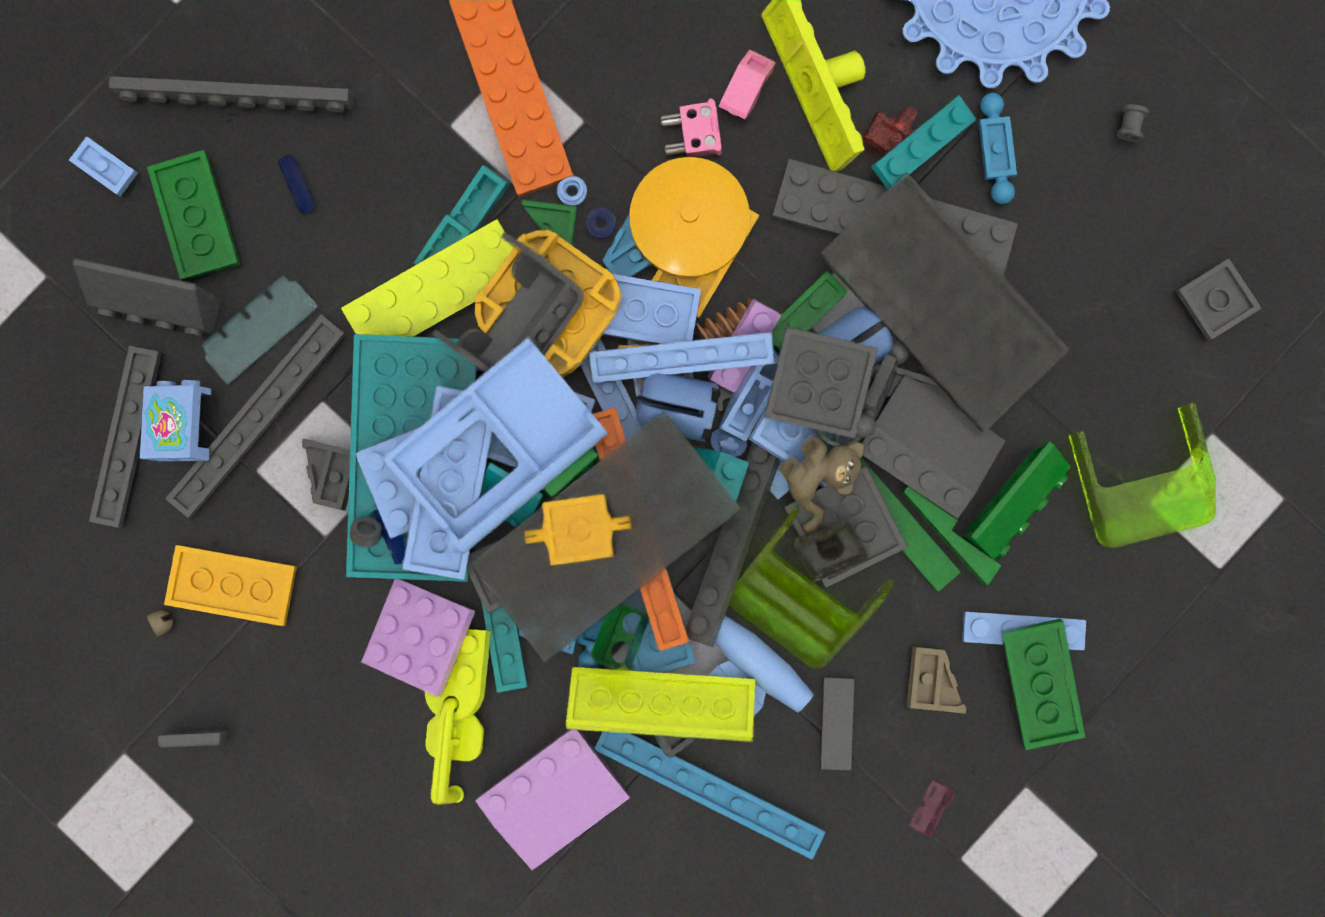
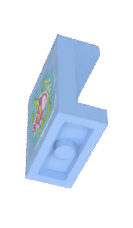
M182 380L181 385H175V382L157 381V386H145L143 390L140 459L159 462L209 461V449L198 447L201 395H211V389L201 387L200 381Z

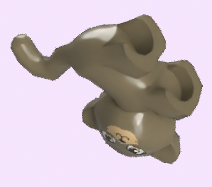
M812 436L801 445V450L804 453V460L802 462L795 457H790L780 465L779 470L787 481L792 498L799 502L805 511L813 514V518L802 525L804 533L809 534L817 530L824 521V509L812 500L821 481L834 488L841 495H849L852 492L853 483L857 480L861 470L860 458L865 451L862 443L850 442L845 446L833 447L827 452L825 444L819 438Z

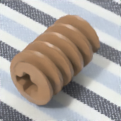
M747 298V307L741 302L736 304L737 313L730 307L726 308V318L719 312L715 313V323L708 317L705 318L704 329L698 323H695L701 340L732 336L752 302L751 298Z

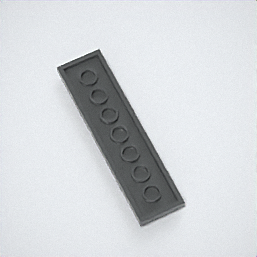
M792 159L788 160L772 218L997 282L1003 280L1018 223L892 188L887 190L884 185Z

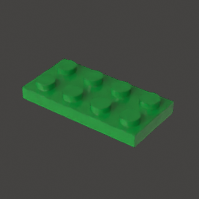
M201 150L148 166L147 170L180 280L184 282L240 265L208 153L205 150Z
M1060 618L1001 631L1024 749L1029 750L1086 738L1063 620Z

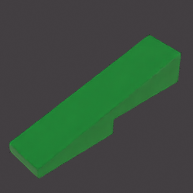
M903 487L900 494L980 584L988 586L1001 565L951 531L958 522L957 519L911 487Z

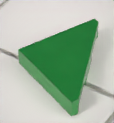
M522 200V206L542 231L550 230L573 246L577 206Z

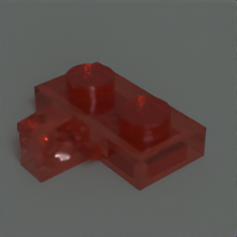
M908 106L906 109L901 110L898 117L893 116L891 118L879 111L874 115L862 139L886 154L915 130L911 125L918 111Z

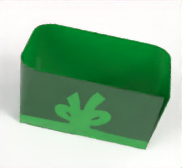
M620 602L610 604L591 652L594 661L613 669L630 671L649 622L648 614ZM629 613H636L641 617L635 634L626 633L622 627V621ZM620 641L630 645L624 663L616 662L611 655L612 647Z

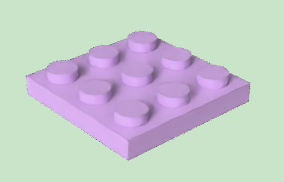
M395 579L361 662L434 696L441 697L475 611L405 580Z

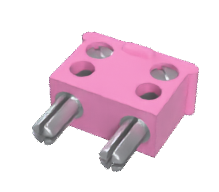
M709 99L705 103L681 106L680 113L661 117L663 127L682 124L684 142L665 146L666 155L686 153L687 157L713 154L717 156L722 155L717 109L713 99ZM692 114L696 115V117L693 119L689 118V116ZM695 143L701 144L698 148L693 147Z

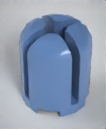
M859 307L817 334L854 342L876 327L882 321V318L867 307ZM887 326L860 343L878 348L874 366L882 362L885 355H889L893 346L892 334Z
M652 374L646 377L641 384L640 393L642 396L697 410L638 399L636 406L637 420L640 426L646 430L706 442L702 434L704 428L710 430L717 404L711 401L712 387L718 388V384L675 374Z

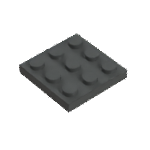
M786 326L765 418L856 438V423L861 418L878 348Z
M867 466L861 468L857 480L853 483V490L849 495H841L829 486L816 490L812 500L824 509V521L817 530L809 534L803 532L802 525L811 520L813 514L805 511L797 501L785 506L825 587L833 585L908 548Z

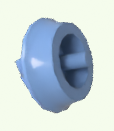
M720 427L712 433L710 438L714 451H721L734 457L741 456L747 447V440L744 441L722 430Z

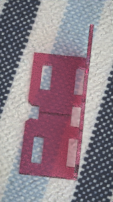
M932 780L923 797V801L926 803L924 807H918L909 826L930 838L938 825L943 811L950 805L956 793ZM933 787H937L934 795L930 797L929 795ZM945 792L948 793V795H947L946 799L944 800L943 804H941L940 802H941V800H942V798H943ZM937 807H939L941 809L936 817L934 815V810H936ZM919 814L923 815L918 825L914 824ZM931 819L934 820L929 831H927L926 828L929 825Z

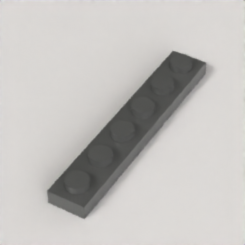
M129 346L89 522L116 528H122L140 452L143 390L145 386H155L162 355L161 352Z

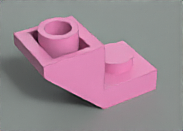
M749 50L739 63L720 101L719 107L727 110L734 116L746 119L756 105L762 86L773 72L776 62Z

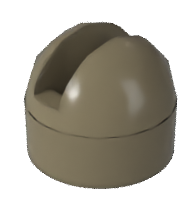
M158 610L147 615V619L158 637L167 633L173 626V619L165 622L164 618L170 615L165 610Z

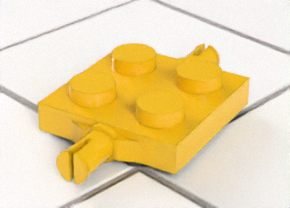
M601 494L542 503L544 512L543 529L526 530L524 536L537 535L536 537L525 538L526 544L544 541L549 550L550 564L558 565L614 557L612 546L613 531L631 529L632 527L631 523L619 525V523L630 522V516L611 518L607 509L606 495Z

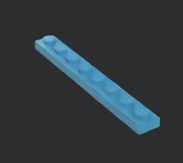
M603 731L594 750L812 860L826 833L825 830L677 755L668 758L659 746L633 733Z

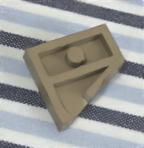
M912 646L906 707L966 714L965 704L961 702L956 688L958 687L957 681L950 671V662L946 651Z

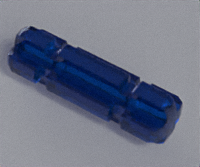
M288 155L279 159L278 164L281 171L285 173L284 178L292 196L296 199L295 203L301 213H305L314 209V202L310 195H308L309 191L301 172L297 169L298 166L293 156Z
M376 509L373 514L376 521L381 524V533L388 549H391L393 552L391 554L392 559L396 565L402 564L406 547L403 546L405 543L401 534L393 538L389 537L379 510Z

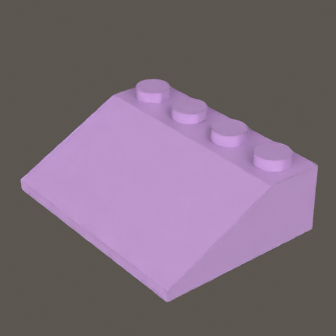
M569 729L479 795L475 801L495 829L528 867L534 870L627 801L630 796L599 753L594 750V746L583 731Z

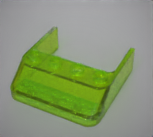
M1195 403L1178 407L1194 466L1109 488H1103L1097 482L1084 431L1069 435L1096 538L1101 545L1108 548L1120 547L1206 525L1214 519L1216 514V477Z
M794 507L738 578L729 605L807 666L819 669L829 663L885 601L894 581L889 578L860 611L854 612L849 610L774 553L772 548L787 531L800 511Z

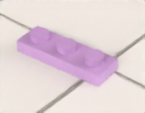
M753 299L732 336L772 332L781 314ZM751 366L711 370L707 377L711 381L736 393Z

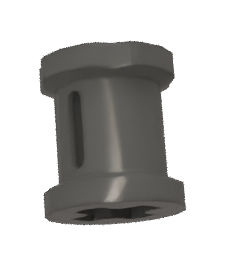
M1134 104L1124 105L1122 108V113L1124 114L1122 126L1117 131L1116 136L1119 139L1130 142L1142 141L1144 139L1142 129L1145 117L1149 116V109Z

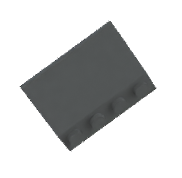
M74 259L73 267L86 303L97 309L96 314L115 318L116 313L126 315V321L137 324H144L145 320L154 321L155 327L173 331L174 326L185 328L184 333L202 337L203 332L213 334L221 299L201 287L191 283Z
M904 374L882 406L875 421L876 428L874 433L859 441L865 447L863 456L957 519L977 492L1005 443L1004 439L907 374Z

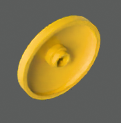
M676 158L657 166L640 182L630 206L631 233L640 253L657 269L677 277H702L725 267L742 248L749 228V204L740 183L724 167L703 158Z

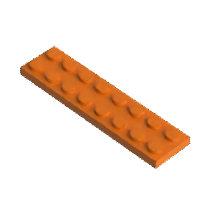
M449 0L518 198L559 184L561 180L572 177V170L512 1Z

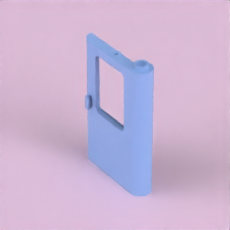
M527 338L385 456L383 460L447 534L444 541L455 553L460 550L465 554L603 439L608 432L532 341ZM483 420L517 459L518 466L463 513L453 517L419 480L416 471L474 422Z

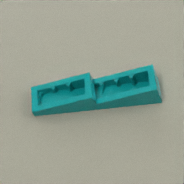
M482 165L451 213L445 215L414 264L421 263L477 231L512 183L490 167Z

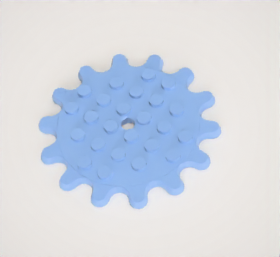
M907 0L914 5L915 15L904 25L903 36L910 42H917L927 37L938 41L941 49L936 60V67L941 73L950 74L957 69L960 63L972 61L979 67L982 85L987 88H995L1001 83L1004 70L1008 66L1016 65L1025 72L1031 82L1038 83L1047 77L1046 56L1050 51L1059 50L1071 58H1079L1085 53L1086 42L1077 31L1079 21L1084 18L1103 19L1108 15L1110 6L1107 0Z

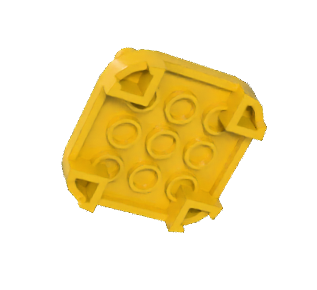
M536 230L528 234L523 233L517 240L532 248L583 291L581 306L555 343L552 344L544 355L563 378L581 365L613 321L621 306L622 291L617 280L608 270L563 240L558 234L550 230ZM513 248L482 293L479 291L475 298V317L478 326L485 334H488L522 286L512 275L513 263L520 254L515 248Z

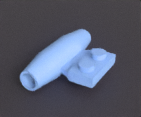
M725 615L715 643L729 660L717 664L707 676L756 679L754 716L763 707L766 693L794 711L800 712L814 695L794 669L758 636Z

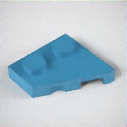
M629 211L628 217L619 229L612 246L608 249L602 262L611 274L635 277L652 264L644 258L634 242L630 227Z

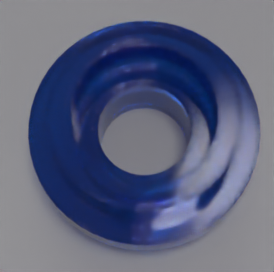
M596 208L588 214L586 226L591 235L597 238H605L613 233L616 220L610 210ZM598 219L606 220L607 224L604 228H598L595 225Z

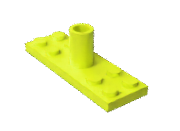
M772 0L761 16L829 169L834 172L842 171L865 149L862 137L856 131L851 120L850 110L843 102L837 88L864 78L865 65L863 59L858 52L851 51L825 60L814 37L813 27L804 15L801 0Z

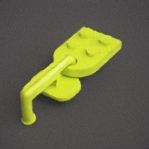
M468 629L442 696L438 697L425 692L426 702L430 710L435 714L427 725L426 749L435 758L431 800L437 805L459 803L464 798V791L460 786L452 785L449 787L451 760L473 761L479 757L482 751L484 728L474 714L480 708L485 696L491 631Z

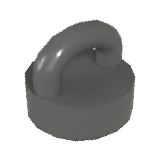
M371 517L357 518L351 524L350 539L362 547L375 546L381 538V525Z

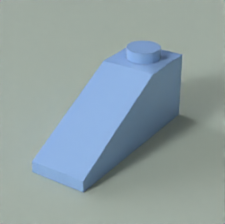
M774 351V364L751 366L736 393L733 392L719 426L722 430L744 441L748 439L768 404L780 353Z

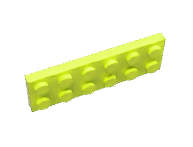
M494 220L343 306L341 309L354 332L366 335L414 337L474 303L478 292L482 293L514 248L501 238L505 231L499 220Z
M572 667L566 728L752 742L756 679Z

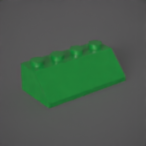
M1050 441L1036 445L961 535V538L994 560L996 557L1001 559L1011 548L1008 542L1015 534L1020 536L1028 528L1030 522L1027 519L1034 511L1039 513L1049 502L1046 496L1053 488L1058 490L1068 479L1065 473L1071 466L1055 445Z

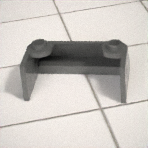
M505 232L501 238L520 252L513 263L512 275L522 286L491 330L486 335L478 329H470L461 336L457 343H454L436 329L432 333L433 336L484 372L489 371L527 338L532 341L544 356L583 301V291L577 284L532 248Z

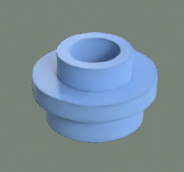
M572 176L560 181L557 194L564 204L576 206L585 200L587 187L581 178ZM570 187L577 188L578 193L575 196L567 194V190Z

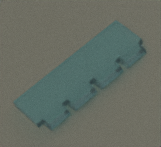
M284 275L280 276L267 288L274 298L269 300L262 292L244 307L251 316L248 320L241 312H238L221 327L228 335L226 339L216 331L201 344L208 353L204 358L228 385L319 308L296 280L290 283Z

